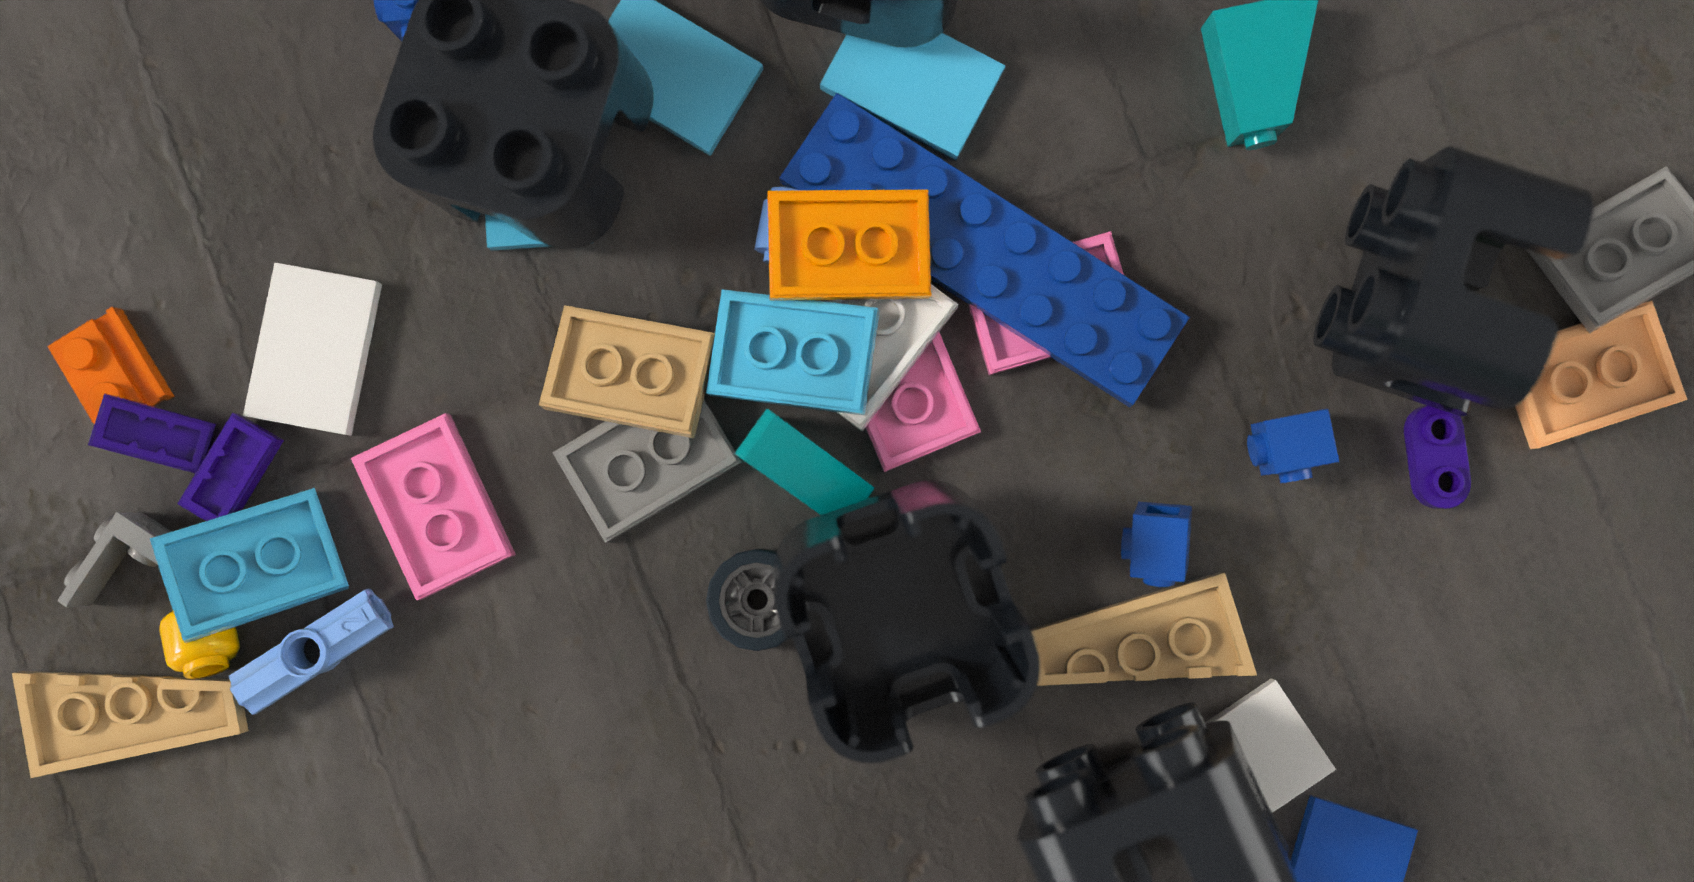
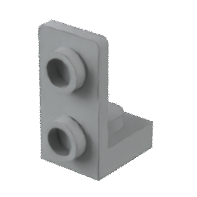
M116 512L98 527L94 535L96 543L85 560L78 562L67 574L64 580L66 588L59 597L58 602L67 608L92 605L127 553L145 565L157 567L158 563L150 538L172 531L143 512Z

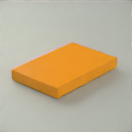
M928 190L768 191L770 301L929 299L931 297Z

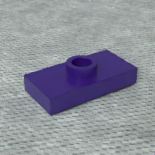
M106 393L103 396L88 445L196 473L208 453L216 423Z
M232 413L177 504L205 521L241 511L284 440L244 416Z

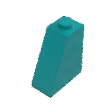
M1262 0L1212 11L1202 25L1201 33L1227 147L1245 143L1246 150H1256L1273 145L1278 142L1277 136L1293 123L1318 0Z
M768 409L765 410L734 453L820 515L869 499V495L875 488Z

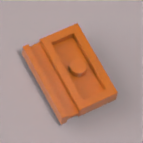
M113 306L106 310L107 313L96 320L91 319L47 346L93 424H95L103 396L106 393L150 406H155L163 400H169L174 397L123 309Z

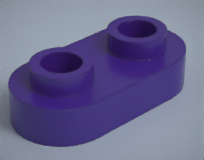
M1427 405L1416 408L1409 414L1404 424V439L1412 492L1421 504L1429 508L1447 509L1456 507L1467 498L1471 489V475L1462 419L1458 415ZM1434 421H1439L1444 427V434L1440 439L1435 438L1431 432V426ZM1442 473H1446L1451 479V487L1446 492L1440 488L1438 483Z

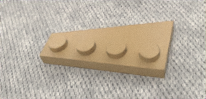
M1218 572L1030 629L1040 659V675L1037 686L1106 683L1107 681L1125 680L1151 681L1167 678L1192 679L1212 678V676L1257 675L1224 572Z
M39 671L12 673L30 778L238 735L249 731L245 708L238 704L232 694L230 679H188L170 676Z

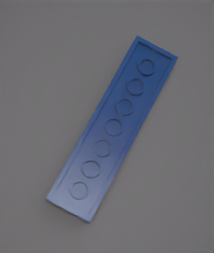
M838 93L835 94L779 177L782 185L797 190H928L931 280L964 302L975 306L992 320L1034 347L1041 349L1053 359L1129 408L1134 405L1190 318Z

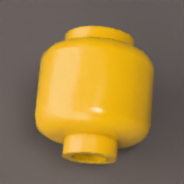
M173 611L168 613L160 622L159 631L166 664L174 671L183 672L185 678L200 679L219 674L229 668V661L239 651L240 644L236 627L184 643Z

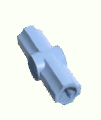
M365 589L307 627L289 633L280 644L229 675L228 677L231 682L230 690L238 704L245 707L252 715H255L317 675L334 669L341 660L393 628L391 613L382 599L375 595L371 589ZM309 638L313 639L320 649V657L316 664L310 663L304 654V645Z

